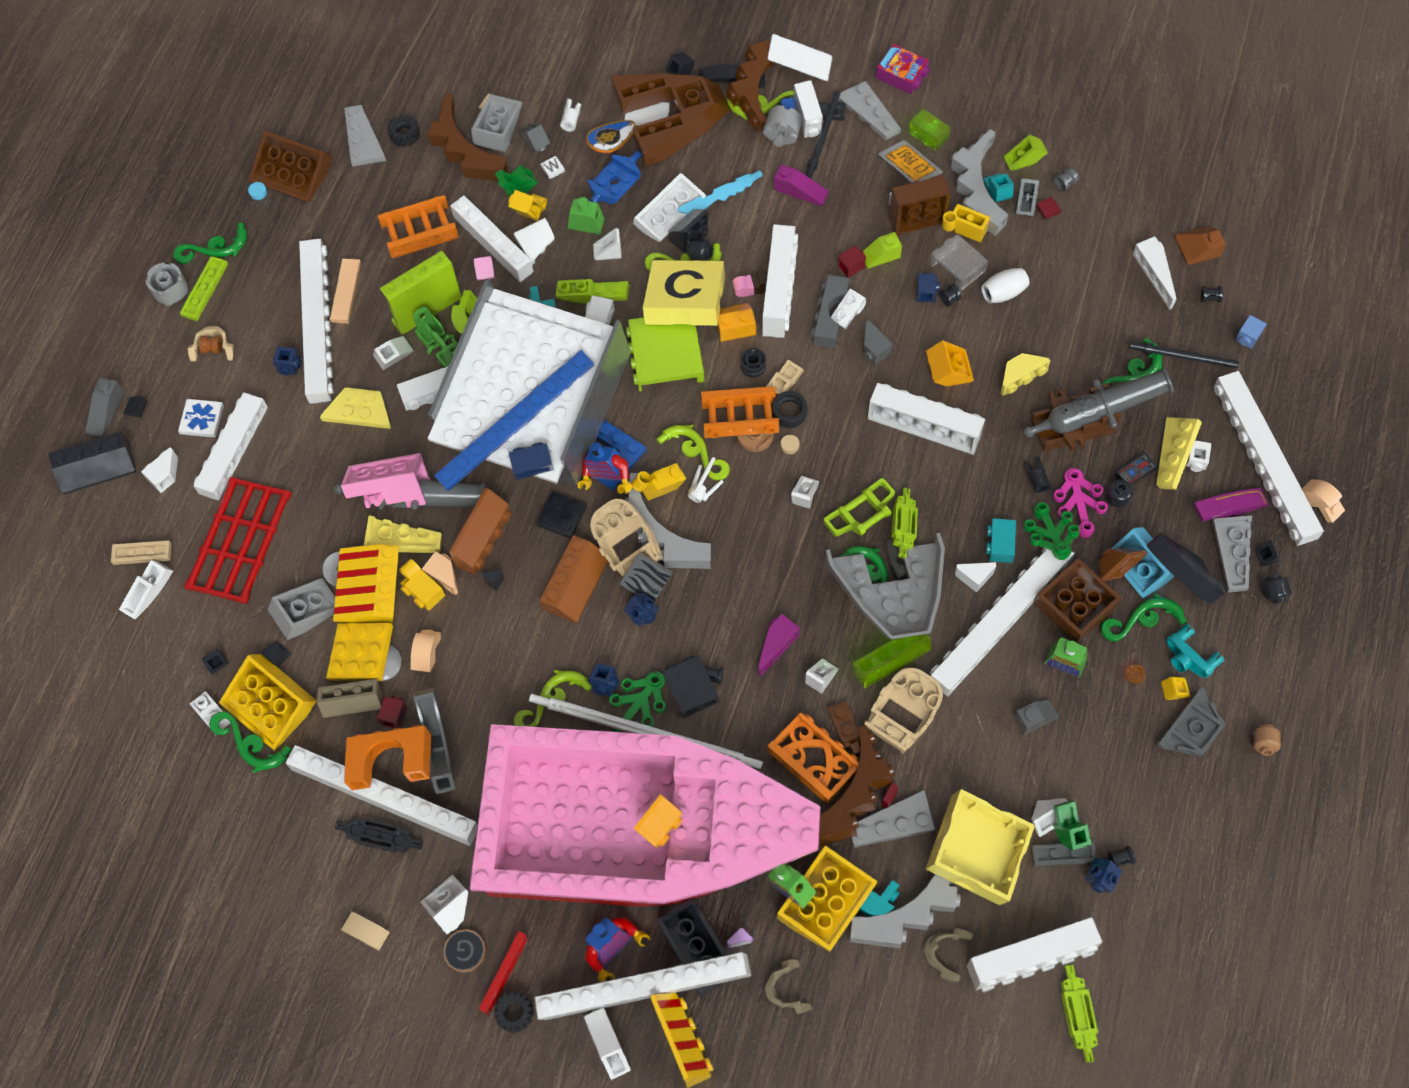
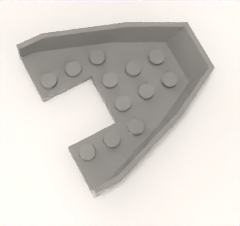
M940 533L936 534L935 543L913 546L911 549H907V557L902 558L908 579L885 583H871L863 554L832 558L830 549L826 550L825 565L854 605L885 637L896 639L931 633L941 597L945 547Z

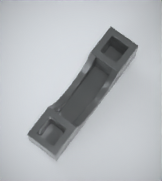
M828 275L827 281H823L822 292H824V295L819 298L818 307L821 308L820 312L816 311L815 322H817V325L812 328L811 337L814 338V345L835 349L839 324L830 317L829 312L834 306L839 305L847 294L850 278Z

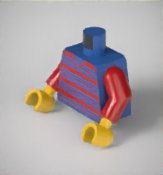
M598 442L593 443L590 446L589 452L584 456L581 474L583 479L579 481L578 488L581 489L585 484L586 490L592 486V481L589 478L591 476L592 479L622 481L617 490L619 494L623 492L627 494L632 490V484L627 480L629 479L628 462L622 458L615 448L601 446Z
M606 917L593 927V931L586 937L587 949L585 959L595 973H599L598 980L601 983L606 982L607 976L613 980L615 979L612 973L603 968L632 939L631 936H634L635 941L642 947L645 946L641 942L643 937H647L650 940V937L644 931H637L638 928L626 918H614L611 921Z

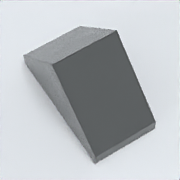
M1021 178L1016 214L1034 216L1039 180Z

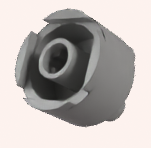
M775 106L768 113L763 134L777 147L797 141L802 118L793 108L788 110L784 109L785 106Z
M159 263L148 271L146 285L158 302L163 303L165 306H170L188 294L187 282L175 264Z

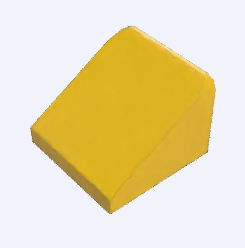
M1169 677L1161 682L1166 700L1190 697L1186 678Z

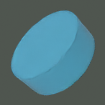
M255 182L248 188V192L254 200L263 199L267 194L266 187L261 182Z

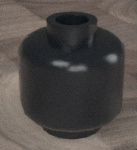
M692 239L686 246V254L691 261H708L714 253L713 245L706 239Z
M1123 479L1114 480L1108 487L1106 499L1114 507L1126 506L1132 497L1133 488L1129 482Z
M1281 574L1266 577V581L1262 583L1266 600H1274L1275 604L1287 601L1286 597L1291 595L1288 579L1284 576L1282 577Z

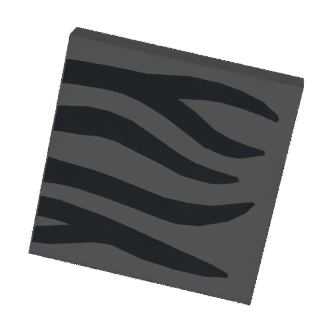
M639 552L619 584L636 595L645 593L655 601L673 572L642 552Z

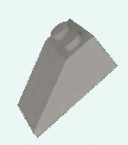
M490 94L472 127L473 144L506 152L513 137L522 102Z
M323 578L272 597L268 612L286 639L289 640L306 633L334 615L335 596Z

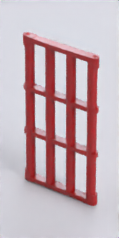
M230 477L219 508L214 513V520L203 546L199 549L200 553L183 588L247 604L252 586L260 567L263 566V559L272 537L277 531L276 527L292 492ZM236 485L246 487L234 517L224 515ZM253 490L264 491L252 521L243 520L242 516ZM271 493L281 495L269 526L259 524ZM221 521L230 522L231 525L220 551L211 549V544ZM238 526L249 527L238 555L227 553ZM256 529L266 531L256 558L245 557ZM207 554L217 556L205 587L196 586V580ZM225 558L235 560L223 591L212 590ZM242 563L253 565L241 595L230 594Z

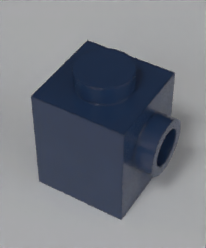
M918 274L917 302H935L936 292H939L940 282L936 281L937 274Z

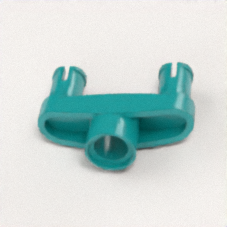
M1185 624L1178 632L1172 633L1166 639L1169 649L1175 655L1171 659V664L1178 672L1183 673L1189 669L1199 677L1207 678L1214 672L1217 666L1224 662V657L1221 655L1218 658L1220 653L1214 652L1213 655L1204 661L1184 642L1195 634L1194 629L1188 630L1190 625Z

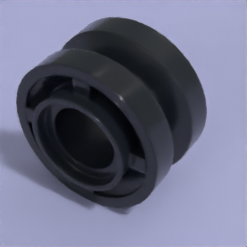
M757 348L745 350L741 355L742 372L752 378L761 376L766 370L765 353Z

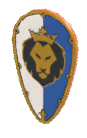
M622 120L599 126L587 133L586 142L591 149L597 152H614L633 135V127L636 124L631 120Z

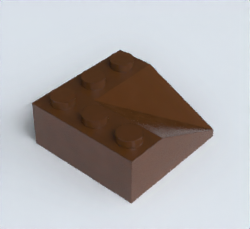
M944 175L892 188L889 221L896 235L942 225L943 215L948 212L951 194Z
M1078 558L1037 594L1034 604L1078 644L1118 607L1122 598Z

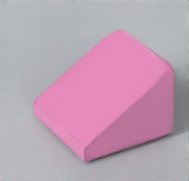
M491 256L474 259L477 281L495 278Z

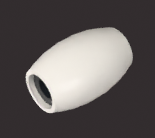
M1022 268L1003 270L990 277L981 286L983 297L988 303H1000L1010 300L1029 286V278Z

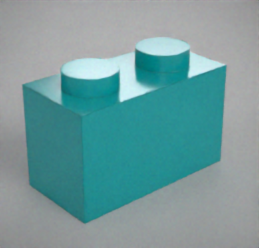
M993 518L991 525L987 526V537H990V543L986 544V554H989V561L1013 562L1015 556L1016 520Z

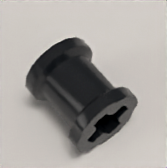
M1202 286V303L1206 301L1222 302V286L1217 288Z
M704 665L711 682L721 685L724 668L716 669Z
M1125 846L1123 850L1117 852H1108L1109 860L1118 868L1128 863H1136L1130 846Z

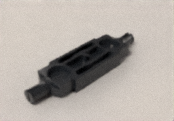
M352 818L349 824L337 821V825H335V830L346 832L347 839L376 849L396 853V851L406 853L409 847L421 850L423 846V841L412 839L410 831L403 830L395 825L362 818V820ZM385 828L393 829V830H396V831L393 832V831L385 830ZM365 839V840H369V841H373V842H378V843L390 845V847H385V846H381V845H377V844H373V843H369V842H364V841H362V840Z

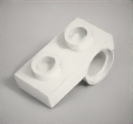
M849 289L831 318L839 326L847 329L855 315L863 310L866 298Z

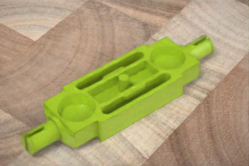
M903 488L902 496L897 497L893 507L891 537H893V545L899 547L900 558L901 556L902 558L907 557V549L913 547L917 536L918 508H916V501L910 498L911 490L909 488L908 490Z
M1074 965L1065 966L1067 979L1061 982L1063 992L1061 997L1070 1038L1073 1039L1074 1048L1083 1050L1085 1063L1094 1062L1092 1048L1098 1045L1096 1038L1098 1029L1089 989L1085 988L1084 979L1076 977Z

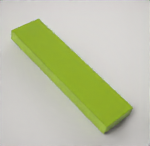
M213 256L210 257L180 311L181 317L198 321L228 266L226 260Z

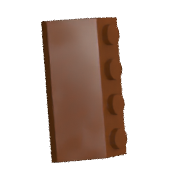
M486 487L449 551L455 567L474 575L484 567L487 554L492 552L496 538H499L502 534L503 525L511 517L509 504Z
M573 535L540 599L542 610L574 623L578 622L608 563L606 557L601 555L598 547L587 540Z

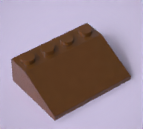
M264 131L249 181L261 182L266 187L310 202L328 173L333 155Z

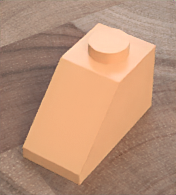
M435 551L422 568V571L438 585L457 595L458 588L454 567L451 562L452 559L444 553L439 554Z

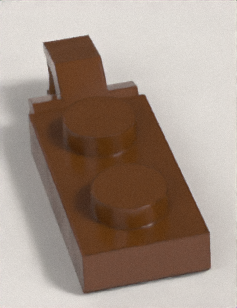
M847 701L828 707V713L841 744L845 748L849 747L853 755H861L859 730Z

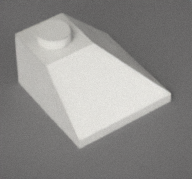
M452 874L420 902L444 932L448 934L455 930L464 920L468 891Z

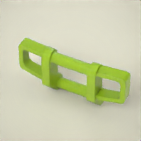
M881 478L869 488L864 489L862 494L848 504L838 507L836 511L826 516L824 524L836 537L850 530L862 536L868 528L892 514L886 504L894 498L895 491L884 478ZM879 486H883L889 493L882 502L872 493ZM867 500L877 513L861 524L850 515L849 511ZM838 515L847 524V526L839 530L835 529L829 522Z

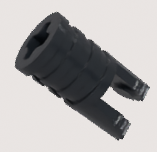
M1037 456L1035 457V463L1038 469L1032 471L1028 461L1024 462V466L1035 492L1042 493L1049 490L1051 484L1041 459Z

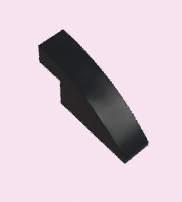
M1161 532L1147 544V548L1170 573L1209 604H1213L1225 593L1222 582L1207 573L1204 561L1198 555Z

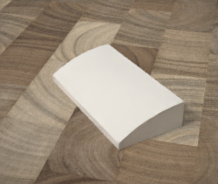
M680 173L634 218L633 224L652 239L661 242L668 235V231L687 215L678 212L677 209L701 195L703 198L707 196Z

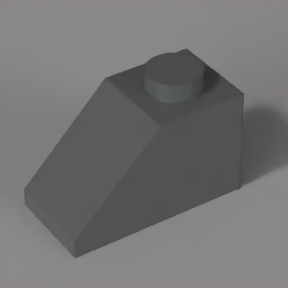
M531 123L517 131L531 151L541 152L547 148L546 145L550 144L541 124Z
M868 320L866 321L863 355L867 361H871L876 365L892 354L893 344Z
M1049 700L1033 702L1017 710L1014 716V720L1023 735L1059 718Z

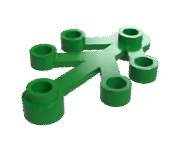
M1040 502L1034 507V516L1043 521L1046 529L1036 526L1034 520H1026L1024 522V530L1029 533L1033 532L1030 537V543L1033 546H1040L1051 550L1056 559L1065 560L1071 555L1072 549L1070 544L1075 537L1079 536L1080 528L1077 525H1070L1068 527V535L1061 541L1060 536L1067 525L1072 523L1073 514L1069 511L1063 512L1061 514V521L1055 528L1049 516V506L1044 502ZM1042 536L1052 539L1053 543L1043 540Z
M654 671L649 673L646 679L634 681L628 678L624 679L621 686L625 692H630L634 688H645L641 693L625 696L611 695L609 699L611 706L616 708L623 704L633 703L622 718L631 721L638 710L642 708V724L645 725L644 722L650 720L651 724L647 726L653 727L654 720L650 714L648 697L653 692L655 698L653 707L656 713L661 714L665 711L666 706L662 701L661 689L665 685L663 674ZM657 678L659 679V681L657 683H653L652 679ZM630 683L631 686L629 688H625L624 684ZM618 698L619 702L613 703L612 700ZM658 704L663 705V708L657 709L656 706ZM612 728L613 732L628 733L622 730Z

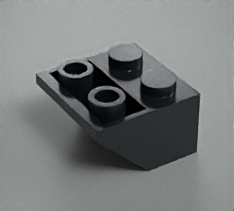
M693 209L668 231L669 242L685 253L686 246L692 239L706 237L709 232L708 211L705 209Z

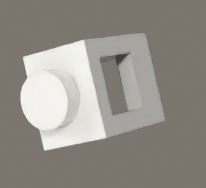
M1195 440L1186 467H1191V470L1195 472L1205 470L1209 464L1211 443Z

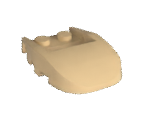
M613 499L595 511L590 525L593 537L598 541L601 555L606 557L611 568L614 571H618L622 577H624L639 552H642L656 562L663 559L654 531L633 504L622 499ZM642 527L649 543L621 561L613 547Z
M916 668L901 670L886 687H883L876 703H874L868 721L864 723V726L866 725L869 731H873L875 735L900 750L902 754L923 735L932 722L943 697V690L938 681ZM889 699L923 720L914 733L880 712Z

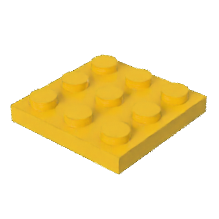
M338 623L326 678L329 681H366L373 679L382 681L393 625L390 623Z

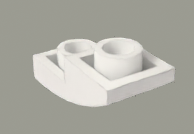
M206 691L190 703L209 728L212 716L217 712H222ZM222 719L219 727L224 729L230 724V721Z

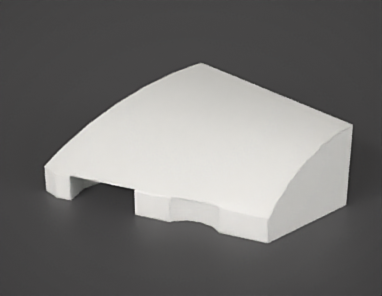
M545 218L514 233L515 239L522 248L523 253L531 260L532 265L535 263L536 257L540 253L542 254L546 246L555 239Z

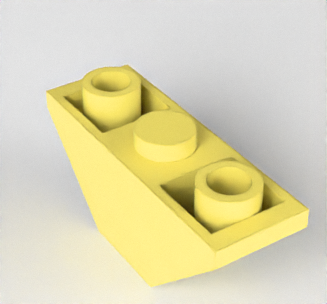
M1022 353L1008 361L1005 368L1001 395L1011 394L1019 386L1027 385L1033 378L1047 373L1050 364L1049 358Z

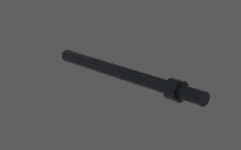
M834 92L812 158L808 161L806 176L812 179L814 171L817 170L818 159L840 97L839 92Z
M1130 342L1129 349L1143 351L1144 354L1151 355L1154 353L1231 368L1239 367V361L1153 346L1152 343L1146 342L1144 344Z

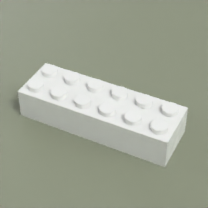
M773 226L763 311V336L784 338L785 331H789V315L791 314L792 288L794 285V270L796 269L798 234H795V226Z
M877 383L869 404V420L974 455L985 422V419L977 414H969L959 408H952L941 402H934L923 396H916L908 391L892 388L887 384Z
M1089 918L973 957L967 964V969L975 990L982 989V992L994 989L997 983L1002 982V985L1014 982V979L1022 975V978H1027L1034 975V972L1042 969L1043 972L1053 969L1054 965L1059 962L1065 965L1075 961L1074 958L1080 955L1082 958L1089 957L1098 950L1097 947L1102 943L1093 918Z

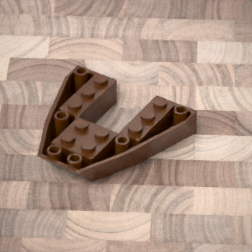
M677 74L611 75L613 91L623 114L668 100H672L677 111L675 115L633 127L634 141L638 151L641 153L645 167L662 162L703 135L731 111L720 86L702 76Z

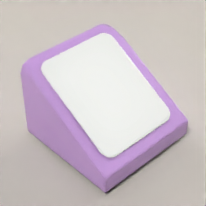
M740 928L727 940V947L732 948L752 943L753 938L743 928Z

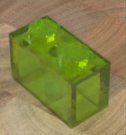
M924 109L910 121L909 133L935 151L949 138L950 127Z

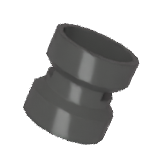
M1071 167L1066 168L1062 174L1054 177L1055 186L1062 192L1070 188V185H1074L1079 181L1077 172Z

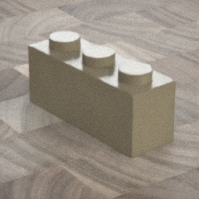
M377 679L318 688L317 704L323 718L380 710L383 702V693Z

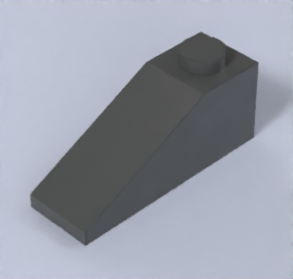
M99 378L92 394L86 435L98 438L105 436L124 393L117 381Z

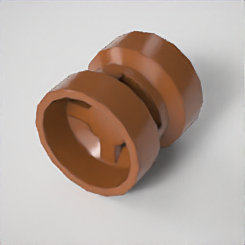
M201 336L199 340L201 354H208L209 352L221 354L223 349L221 336H214L213 338Z

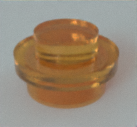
M1131 665L1126 670V678L1132 684H1140L1146 678V671L1140 665Z

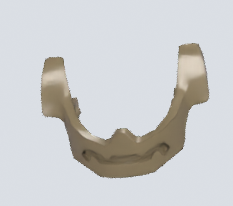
M955 928L953 933L939 932L930 936L924 948L929 965L940 970L942 979L959 982L960 975L940 964L935 956V950L939 946L938 941L942 938L949 937L957 941L959 938L971 940L973 934L963 929Z
M792 959L782 962V969L772 973L766 984L765 990L768 999L780 1007L794 1008L797 1014L812 1010L810 1003H801L800 1001L785 1003L777 998V993L774 989L777 979L784 973L800 966L798 960Z

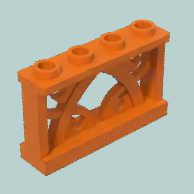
M800 712L778 737L767 746V752L828 805L856 774L859 759L853 754L849 755L839 741L836 740L834 742L824 728L821 727L819 729L809 715L806 714L804 716ZM805 727L808 730V734L804 736L800 731V740L797 741L794 736L795 729ZM790 735L793 743L781 748L779 745ZM803 748H822L826 757V768L811 766L805 769L803 767L805 763ZM797 749L801 754V758L799 760H795L793 758L794 754L798 755L796 751ZM843 761L848 765V771L841 775L834 773L833 769H843L838 766V762ZM821 771L824 772L825 775L819 772L820 777L815 778L813 776V772ZM831 777L840 780L831 791L827 788Z

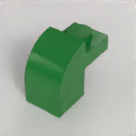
M521 165L511 174L503 170L495 173L499 180L498 184L505 189L508 196L514 194L515 190L527 193L538 183L532 171Z
M1070 800L1054 805L1056 824H1053L1063 846L1075 850L1091 845L1088 825L1079 822L1075 801Z

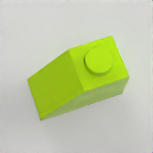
M1028 135L1004 156V159L1009 169L1013 171L1035 164L1048 152L1041 139Z
M895 232L878 237L863 251L866 255L865 265L867 269L901 258L902 245Z

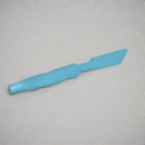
M759 170L753 174H746L736 178L735 182L727 183L714 189L713 194L705 198L701 195L680 206L677 210L678 212L688 214L693 209H706L716 200L725 201L729 196H736V193L743 192L746 187H751L753 181L762 177V173Z

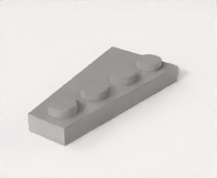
M866 81L840 93L838 101L845 103L848 110L854 111L859 115V119L870 124V128L885 140L901 132L899 125Z
M362 106L346 107L345 117L352 166L386 161Z
M1252 515L1215 518L1212 521L1227 593L1247 591L1249 588L1250 527Z
M925 790L858 821L859 827L856 828L857 836L851 838L855 848L933 832L935 829Z

